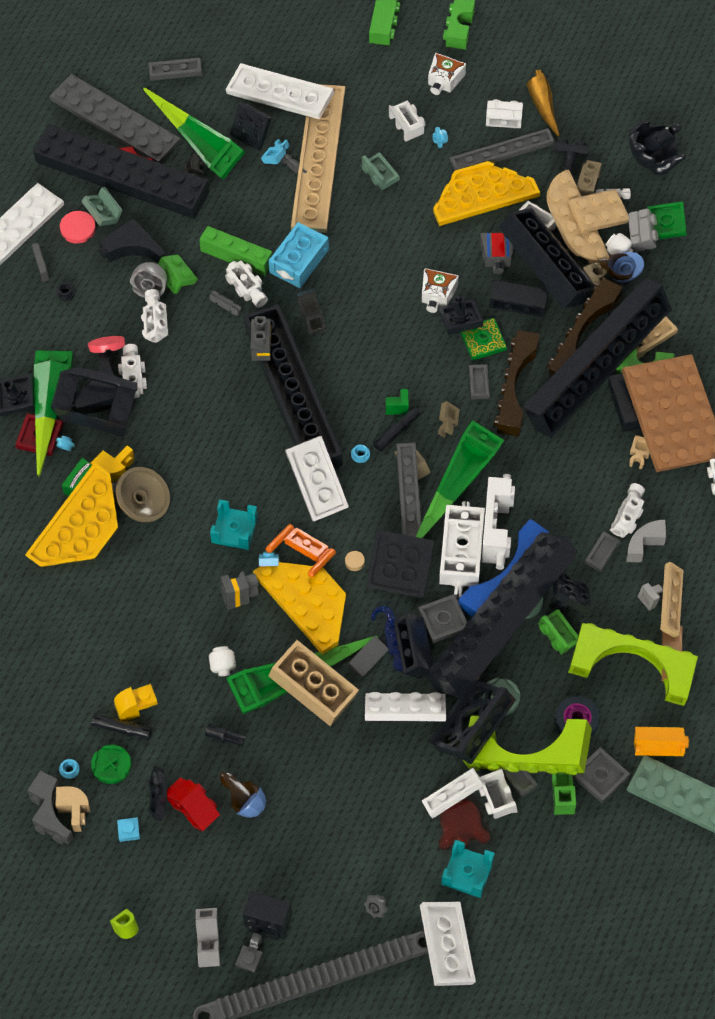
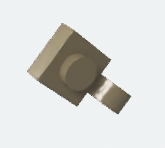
M447 401L441 403L439 417L443 424L440 426L438 434L442 437H446V432L450 435L453 434V427L458 425L460 412L459 408Z

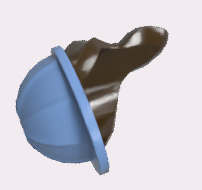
M634 252L616 253L611 255L608 260L605 258L598 260L601 268L607 270L614 280L622 283L629 282L638 277L644 269L642 256Z
M222 771L220 773V780L231 791V805L236 814L252 818L262 813L266 805V798L262 788L250 781L239 782L234 775Z

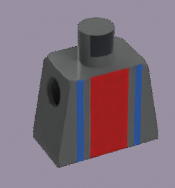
M481 233L480 247L485 266L493 267L495 274H502L504 267L511 266L514 249L512 243L503 233Z

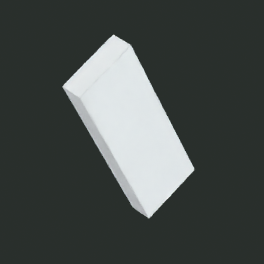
M472 768L423 799L422 802L433 819L484 785L475 769Z

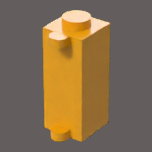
M635 727V755L684 756L685 748H688L689 739L688 736H685L684 728Z

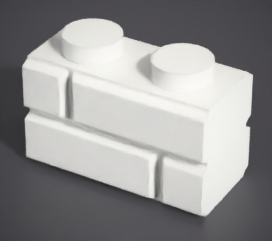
M497 99L488 101L486 126L521 128L523 103L517 101L503 102Z

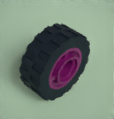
M582 696L566 698L565 701L559 704L556 710L554 722L557 728L556 731L561 734L567 719L577 716L588 721L592 728L590 737L592 738V735L597 731L600 720L596 705L588 698L585 699Z

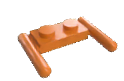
M288 524L266 547V551L272 553L282 541H285V544L316 561L317 563L308 571V576L311 578L336 554L334 549H329L326 544L302 530L294 529L291 524Z

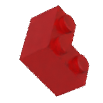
M180 777L167 789L166 799L174 809L182 812L194 828L204 831L220 816L216 810V803L212 799L207 798L205 795L206 790L201 784H195L190 779L185 780Z

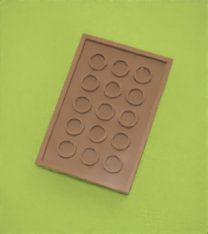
M692 354L623 367L621 371L656 472L709 462L710 459H715V418Z

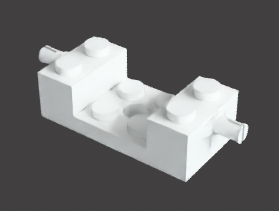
M504 474L503 478H488L482 563L496 564V569L499 570L504 569L505 558L510 556L511 537H507L508 530L496 529L497 513H509V507H513L515 486H511L512 479L509 474Z
M466 501L462 502V506L446 505L439 584L455 586L454 595L457 597L459 590L458 598L462 596L463 587L479 584L485 508L470 507V502H467V506H465ZM460 539H465L468 543L464 546H461L457 543V541Z

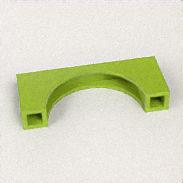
M582 623L568 673L588 678L593 666L602 658L614 653L635 654L652 663L661 676L662 669L664 668L667 679L663 680L666 691L665 701L682 706L685 705L698 656L688 651L681 652L675 650L671 646L657 645L650 640H640L633 635L619 634L612 629H602L591 623Z
M479 716L470 717L469 727L476 723ZM567 719L562 733L554 743L542 751L527 755L514 754L502 749L497 744L494 731L473 763L469 764L465 761L464 763L469 769L474 768L475 771L488 769L495 772L502 769L510 772H518L520 770L530 773L544 771L550 774L566 772L570 775L585 773L592 728L585 719Z

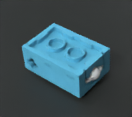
M297 222L269 259V272L301 288L328 252L329 238Z

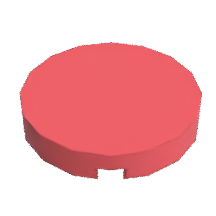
M84 211L70 212L60 222L62 236L71 243H84L87 239H91L96 231L94 218Z
M123 336L98 338L90 341L88 348L93 353H104L109 349L115 351L125 346V338Z

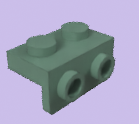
M380 152L369 159L365 155L362 156V170L371 176L372 182L376 186L378 185L381 190L400 180V176Z
M101 187L98 195L83 197V205L99 226L116 224L118 222L122 209L105 187Z

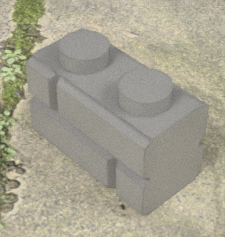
M649 209L629 213L630 240L635 252L656 248L658 233L654 228V225H657L655 214H652Z

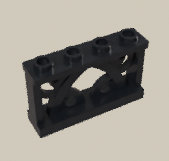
M476 680L463 698L457 700L446 716V721L440 724L431 737L430 743L438 752L452 755L464 760L466 763L472 764L516 699L507 688H499ZM479 711V718L476 723L464 730L463 725L466 718Z

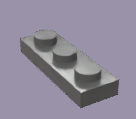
M200 58L148 63L150 81L202 76Z

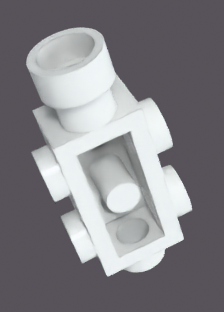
M242 260L231 262L226 269L227 275H225L230 285L233 284L237 294L240 297L243 296L246 301L252 299L257 308L264 306L268 298L262 292L261 285L263 283L260 277L252 274V268L248 263L244 264Z
M149 289L145 292L147 305L143 307V314L141 315V319L144 322L142 335L145 339L157 343L168 335L166 304L159 302L160 294L158 290Z
M127 344L123 347L124 356L121 357L122 364H118L119 375H123V379L137 383V391L134 398H138L140 394H144L143 389H147L146 378H142V373H145V363L140 360L137 345Z
M636 483L630 485L628 496L622 502L617 516L611 524L610 531L614 535L624 538L628 533L632 534L637 526L635 521L643 512L642 505L644 501L641 499L645 492L643 486Z

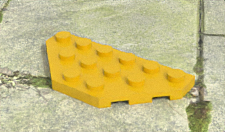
M486 161L454 171L438 203L435 204L433 213L439 226L539 197L540 191L534 178L528 176L525 178L517 175V172L505 167L502 169L494 166V163Z
M94 462L25 556L40 567L96 559L118 529L110 473Z
M279 562L278 566H260L255 569L253 574L255 573L260 584L322 655L339 644L346 593L324 568L312 578L308 576V571L313 566Z

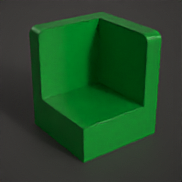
M401 389L400 397H386V415L405 414L408 411V389Z

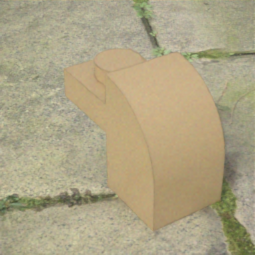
M56 787L57 812L72 813L71 825L73 831L82 832V825L86 824L85 812H91L85 793L75 787Z

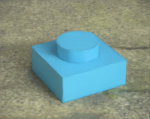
M267 551L259 554V566L279 565V554H274V552L268 553Z
M138 817L117 820L120 842L140 839Z

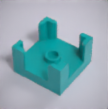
M219 499L217 521L215 526L212 525L210 531L211 542L249 550L258 519L257 506L248 505V512L230 509L229 501Z
M455 840L449 864L442 875V885L481 898L494 862L495 853L485 850L484 855L465 849L464 842Z

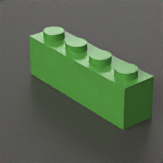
M376 0L369 31V43L390 45L391 39L395 37V29L393 27L397 26L398 22L396 13L400 12L401 3L399 0Z
M207 226L199 239L200 249L204 253L229 263L242 260L244 264L248 263L254 273L264 277L269 271V259L272 257V251L209 226Z

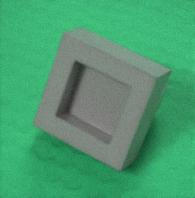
M647 583L641 587L638 598L650 611L656 607L661 597L659 594L663 592V589L659 584L651 587Z

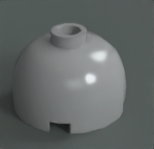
M145 262L134 269L130 284L133 286V291L141 297L145 298V292L149 289L158 290L161 296L167 285V275L160 265L153 262Z

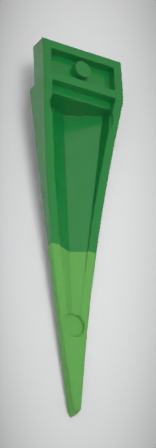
M473 420L471 421L457 445L416 537L423 538L446 512V505H452L489 464L504 442L502 438Z
M373 637L335 647L324 655L320 652L314 654L332 667L362 649ZM276 663L245 669L226 678L243 715L257 708H262L287 693L284 688L269 677L270 671Z

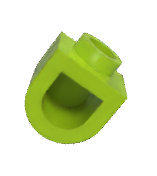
M125 909L110 920L114 932L123 939L132 938L138 933L139 927L135 917L128 909Z

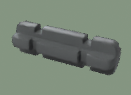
M285 154L281 161L284 164L287 163V166L298 174L300 163L293 159L291 155Z
M213 291L209 297L212 302H217V305L229 312L231 310V313L235 316L242 312L240 305L234 304L232 300L223 295L220 296V293L217 291Z

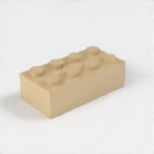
M298 640L277 661L269 674L272 680L329 726L348 707L359 689Z

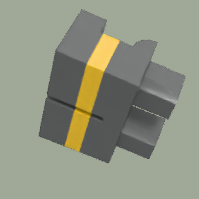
M256 316L255 319H251L252 361H270L271 323L270 319H266L265 316Z
M242 571L238 578L231 580L228 575L221 577V594L227 610L250 603L249 598L259 595L258 581L255 573L245 576Z

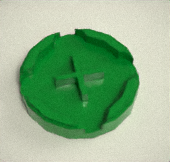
M118 745L102 747V749L95 752L91 760V769L94 776L100 782L106 784H116L123 781L129 775L132 767L131 757L128 752Z

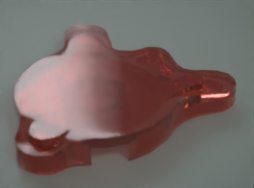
M464 798L440 814V825L443 830L442 837L439 840V847L446 850L450 848L455 840L464 842L465 847L469 844V838H474L482 844L489 842L490 835L482 827L479 810L472 802Z

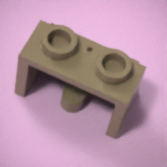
M590 160L583 163L577 183L581 196L594 194L597 179L600 178L602 163Z

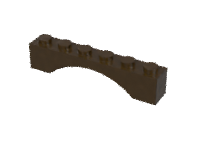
M602 278L600 283H596L593 288L592 297L587 298L583 312L578 313L574 327L569 328L565 342L560 343L557 348L556 357L551 358L548 363L550 376L555 374L576 352L579 340L586 328L596 318L616 307L623 295L621 286L605 278Z
M517 330L516 337H512L511 348L514 349L513 352H509L508 363H510V368L506 367L504 378L507 379V382L502 384L501 394H504L503 399H499L498 410L501 411L500 415H496L494 426H497V433L520 436L523 410L518 404L514 387L521 371L536 358L539 333Z

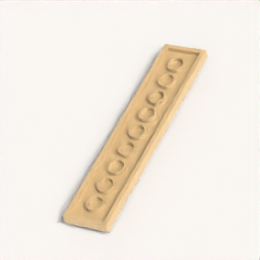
M322 85L333 88L334 95L320 119L306 116L291 230L299 222L319 233H327L345 86Z

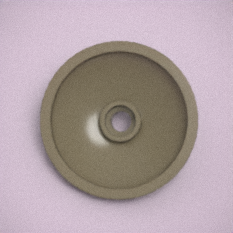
M145 467L131 468L123 473L117 482L116 498L118 504L130 518L139 522H153L166 513L170 504L169 489L163 478L155 471Z

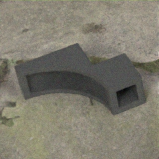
M40 770L27 790L30 800L40 806L32 819L34 829L42 835L47 833L53 836L52 839L60 844L65 842L70 845L73 840L72 832L59 822L54 812L56 787H60L58 779Z

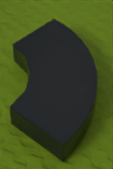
M154 766L148 782L150 788L148 811L155 820L162 821L166 806L167 784L163 769Z

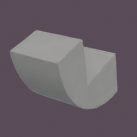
M665 520L647 523L634 533L628 546L626 562H642L643 545L665 544Z
M217 908L196 909L198 966H220Z

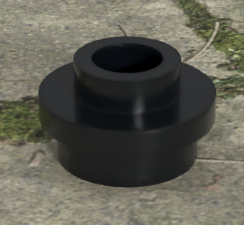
M62 283L58 286L56 293L59 299L69 300L74 296L75 290L71 284Z

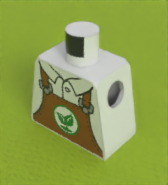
M435 53L428 75V84L432 86L430 91L435 95H439L442 90L451 92L465 76L466 63Z
M424 269L422 302L427 303V311L435 313L438 306L443 307L449 304L458 287V275Z

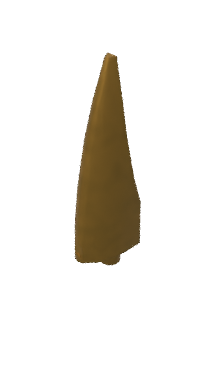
M536 70V76L530 79L526 86L540 115L559 137L560 133L554 116L552 92L548 80L541 70Z

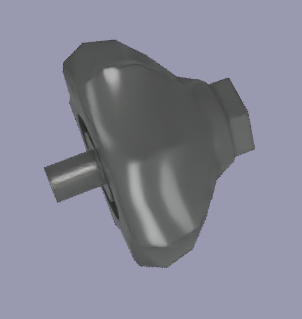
M368 895L367 900L364 902L366 912L371 914L373 918H383L388 911L385 897Z

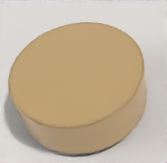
M352 551L346 555L345 565L349 570L359 571L364 567L365 561L362 553Z

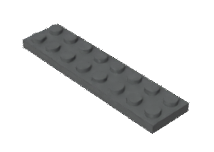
M73 74L49 96L50 100L126 146H132L136 152L146 158H152L155 162L161 163L181 142L180 138Z

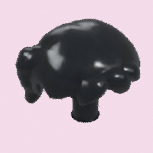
M648 121L639 122L629 131L631 153L637 163L650 169L655 175H663L686 159L685 154H677L675 134L681 130V125L652 127L649 126L650 122Z

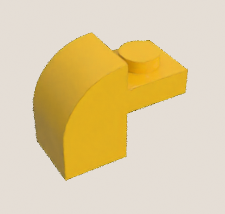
M126 446L115 458L103 450L91 462V465L95 462L110 473L111 482L118 481L121 475L127 471L126 467H130L134 462L133 449Z
M151 684L134 690L131 687L127 688L114 698L119 719L126 722L140 717V710L158 704Z

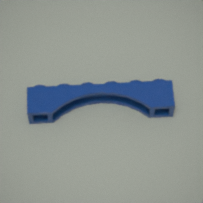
M530 519L518 532L517 551L509 566L492 580L470 586L459 599L458 603L461 610L470 617H473L478 608L488 599L490 593L497 588L501 580L510 572L512 566L522 557L524 551L535 541L536 536L541 532L549 533V531Z

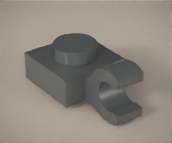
M253 933L249 947L242 946L235 964L236 967L256 973L263 956V952L258 951L262 942V935Z

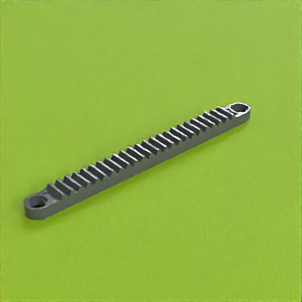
M420 931L408 936H402L399 939L395 938L392 941H386L384 944H378L375 947L371 946L367 950L363 949L360 952H354L352 955L348 954L343 958L339 957L337 960H330L328 963L324 962L319 966L315 965L313 968H306L304 971H298L296 974L292 973L287 977L283 976L281 979H274L272 982H266L263 985L259 984L257 987H250L248 990H242L240 993H233L231 996L227 995L224 998H218L216 1001L197 1007L194 1011L193 1019H198L199 1014L202 1012L209 1013L210 1019H236L427 954L428 948L421 947L418 943L421 938L425 937V932Z

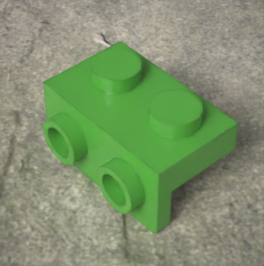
M178 254L161 257L158 265L166 272L167 286L174 294H178L181 286L196 283L197 277Z
M559 609L540 619L538 624L541 632L548 636L552 647L559 651L561 655L576 646L578 635Z

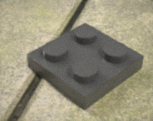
M454 594L418 607L420 617L424 618L426 630L432 643L458 635L467 623Z
M601 747L587 759L585 773L573 775V778L601 803L630 777V773Z

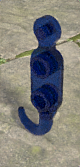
M379 606L373 610L371 620L374 621L376 614L379 612L386 614L385 637L388 651L395 657L393 661L394 669L402 671V662L394 626L396 618L389 607Z

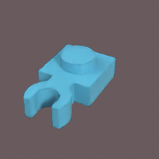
M280 139L276 140L275 146L269 147L261 157L263 163L278 164L286 154L285 150L290 146L288 141L284 140L281 143Z

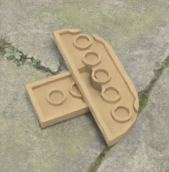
M569 170L559 173L549 186L547 204L567 247L577 257L580 255L589 260L588 263L591 264L599 263L598 260L602 258L608 260L610 256L597 230L629 222L628 213L617 190L581 196Z

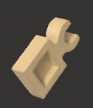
M637 435L634 437L630 450V455H633L630 458V467L633 466L634 462H639V469H642L644 467V458H649L650 452L644 437Z

